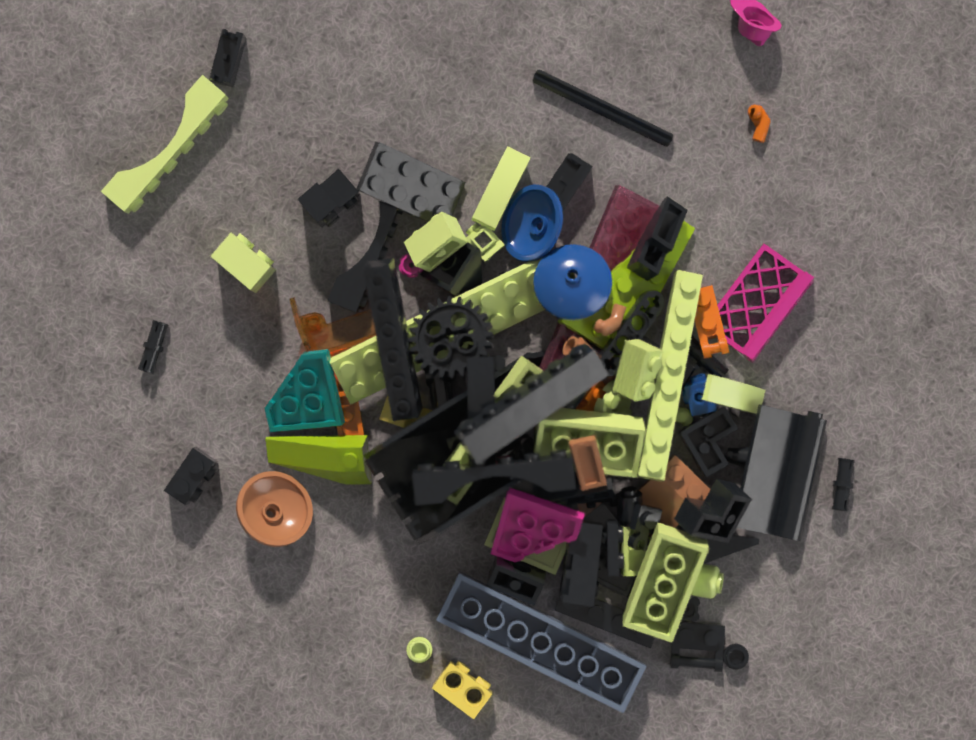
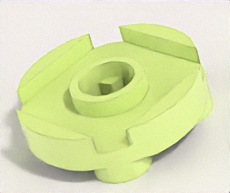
M615 380L610 381L603 388V391H606L603 399H597L594 412L631 416L630 405L632 399L617 393V391H613Z

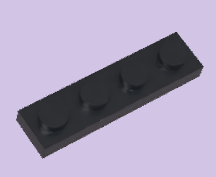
M559 597L555 607V611L650 649L654 642V636L623 626L622 614L624 609L596 598L594 600V607L562 603Z

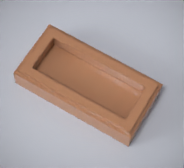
M595 435L570 440L569 445L581 491L607 485Z

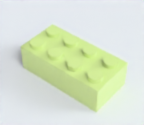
M657 522L622 614L624 627L673 642L709 550L707 539L690 536L685 531Z

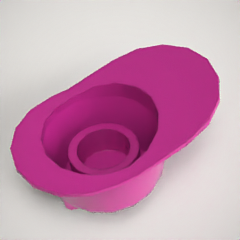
M730 0L732 8L739 15V33L755 45L762 46L772 32L781 29V22L760 2L756 0Z

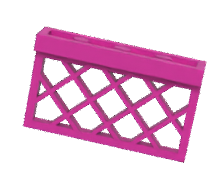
M763 244L718 303L720 316L727 315L729 329H724V333L730 332L731 339L725 335L727 344L753 363L812 285L814 277L808 272L802 271L766 244ZM764 252L774 258L775 267L760 269L759 259ZM777 261H779L780 263H782V264L785 265V266H779V267H778V262H777ZM756 264L757 270L751 271V269ZM790 269L797 274L792 283L781 284L780 270ZM776 271L778 285L763 287L761 273ZM758 274L760 288L745 290L743 282L745 277ZM741 284L742 290H741V291H735V290L739 287V285ZM788 287L784 294H782V288ZM779 289L780 299L778 302L765 305L763 291ZM761 292L763 305L747 308L745 294ZM742 294L744 308L729 310V298L733 295ZM726 304V311L720 312V310ZM772 308V310L767 315L766 309ZM763 309L765 317L763 322L750 325L748 311ZM745 312L747 326L732 328L730 314ZM757 328V330L752 335L751 329ZM748 330L749 340L743 348L734 342L733 332Z

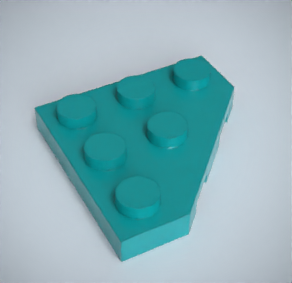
M329 349L306 351L300 356L264 408L270 432L342 426L345 419L334 370L330 364Z

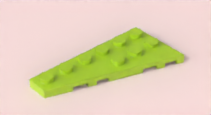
M683 221L673 250L666 254L659 275L646 281L629 270L627 266L634 252L633 250L630 256L611 271V293L605 305L597 313L580 320L560 318L558 322L595 346L603 349L613 333L608 336L596 333L594 330L596 321L598 319L606 321L610 318L614 304L626 307L624 319L643 292L654 290L661 293L695 228ZM653 297V298H648L647 300H648L650 303H649V306H648L647 308L653 307V306H654V303H653L654 297ZM637 315L631 321V325L635 330H639L642 327V319ZM623 336L617 340V347L621 351H623L625 341L627 340Z

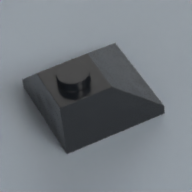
M467 242L431 272L423 270L420 275L457 297L482 284L481 250Z

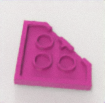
M510 488L506 496L491 554L512 562H518L527 555L533 553L537 555L548 551L562 542L566 541L569 543L575 541L585 514Z

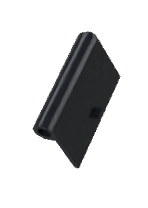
M758 405L740 487L752 498V501L737 528L801 541L827 420L822 419L823 414L808 411L806 416L765 405Z

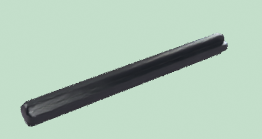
M540 69L533 76V83L665 147H668L673 139L672 133Z

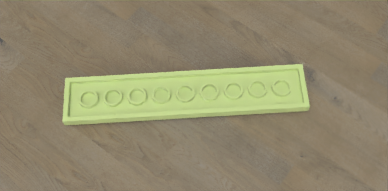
M542 258L518 266L459 295L463 300V304L465 305L470 299L473 303V308L479 305L482 309L480 314L486 313L488 316L486 322H491L493 326L489 330L493 334L499 333L544 311L545 309L541 306L535 295L533 284L536 267ZM574 273L568 275L570 279L576 278ZM459 296L452 299L453 303H456ZM420 314L414 318L422 319V315ZM414 318L406 321L409 338L415 337L409 331V328H417L413 321ZM457 319L454 326L460 327L464 325L466 319ZM433 327L430 330L429 334H438L441 330V327ZM454 335L449 336V342L454 341ZM376 336L331 357L330 364L350 405L386 388ZM469 341L464 343L462 347L467 348L468 344L474 345V343ZM441 350L437 354V359L446 358L449 351ZM414 360L415 370L417 373L422 370V363L417 364Z

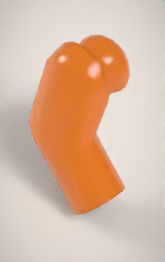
M753 104L747 111L749 118L756 127L752 140L764 143L771 120L762 106Z

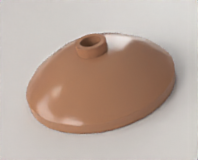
M268 471L253 476L244 484L237 497L236 513L241 527L252 539L266 546L282 547L296 542L306 533L312 521L313 506L307 490L298 480L282 472ZM266 511L273 512L274 517H268Z

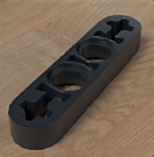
M654 290L643 292L622 320L620 328L613 333L598 354L604 367H606L604 360L612 358L610 361L612 368L606 369L609 374L608 376L617 374L623 351L617 347L618 338L623 336L627 340H641L662 311L665 300L660 292ZM654 297L653 303L655 307L647 308L650 303L647 299ZM636 315L642 319V327L639 330H635L631 325L632 318Z

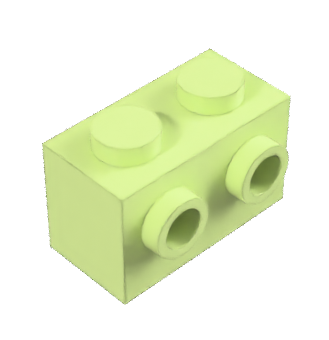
M441 211L439 214L434 215L422 228L414 231L412 236L405 240L404 243L414 265L431 272L464 246L467 240L457 219Z

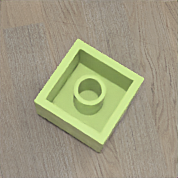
M230 233L211 257L249 290L257 293L276 271L271 266L274 261L260 250L255 253L252 250L255 245L241 233L238 236Z

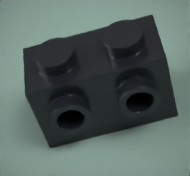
M192 448L164 491L184 505H188L191 502L195 503L203 492L200 488L205 480L209 482L217 471L215 465L218 461L199 448Z

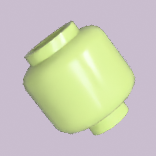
M703 564L691 595L713 599L717 593L720 594L722 591L724 574L720 573L719 568L715 565Z

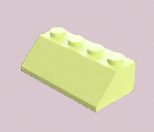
M560 408L535 425L533 453H540V456L550 455V452L554 450H566V453H571L570 440L595 435L604 474L637 478L645 435L642 417Z

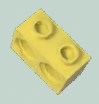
M459 660L456 664L450 661L433 684L432 689L474 719L492 695V690L489 689L491 684L480 676L475 679L469 674L470 668ZM455 673L459 675L461 682L457 686L449 685L446 681V677L449 674ZM477 689L481 692L482 697L478 701H470L467 697L468 691Z

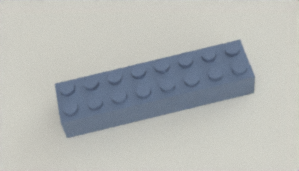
M459 571L436 621L624 713L646 669L644 662L509 595L486 586L487 584Z

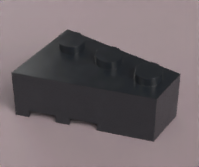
M574 471L576 489L549 492L533 483L535 497L572 509V505L585 503L587 508H595V503L610 502L611 507L617 506V493L613 475L605 474L607 485L581 491L576 471Z

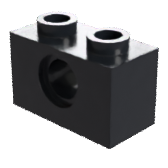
M496 556L489 571L486 586L534 606L544 586L546 571L521 560L512 562Z

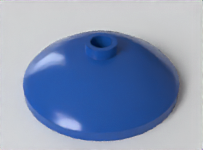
M533 184L519 190L510 200L503 215L501 231L505 248L514 258L526 262L536 261L549 253L557 242L563 224V210L556 193L546 186Z
M564 245L551 250L538 263L534 273V291L541 306L550 314L565 320H580L594 315L605 305L611 293L612 275L604 258L593 249L582 245ZM570 273L577 274V278L570 279L568 275Z

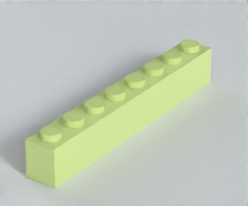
M677 270L673 276L660 350L663 351L661 355L662 365L656 374L655 390L650 397L637 474L639 478L659 482L665 479L703 275Z

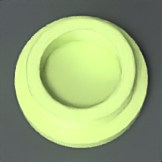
M415 637L407 645V655L413 662L423 663L431 657L432 645L424 637Z

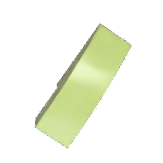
M507 146L471 220L495 231L531 157Z
M708 374L702 400L739 411L757 414L758 405L763 403L765 390Z

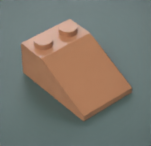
M672 455L668 459L664 481L659 482L648 479L638 491L642 492L643 504L663 510L659 523L676 528L679 524L674 518L685 497L704 501L710 488L676 455Z

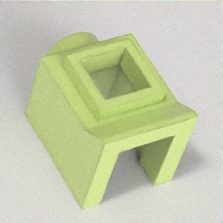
M477 222L466 231L468 234L466 237L467 242L481 250V259L484 263L488 262L489 258L497 251L505 247L491 229L479 225Z

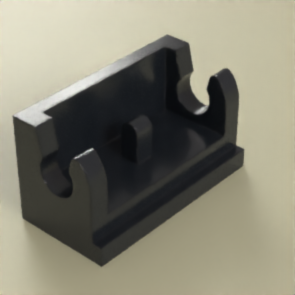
M222 29L209 77L210 82L234 88L247 39L243 33L236 32L234 34L226 29Z
M568 153L546 186L556 193L563 211L593 167L573 153Z

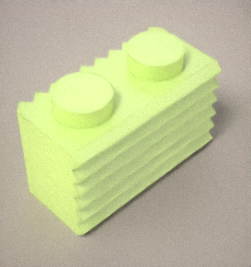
M639 339L626 340L613 391H617V393H621V395H625V397H629L633 401L650 399L655 390L656 374L662 365L661 355L663 351Z

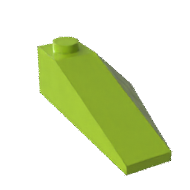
M368 435L265 438L268 463L345 485L372 484L371 471L365 463L366 459L363 456L369 452Z

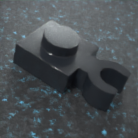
M636 503L629 528L635 531L628 539L629 547L636 549L637 543L640 541L639 548L647 551L650 543L649 533H654L657 522L660 521L662 509Z

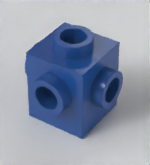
M705 374L691 376L684 386L685 389L682 390L684 403L689 404L692 416L717 411L720 406L702 400L707 380Z

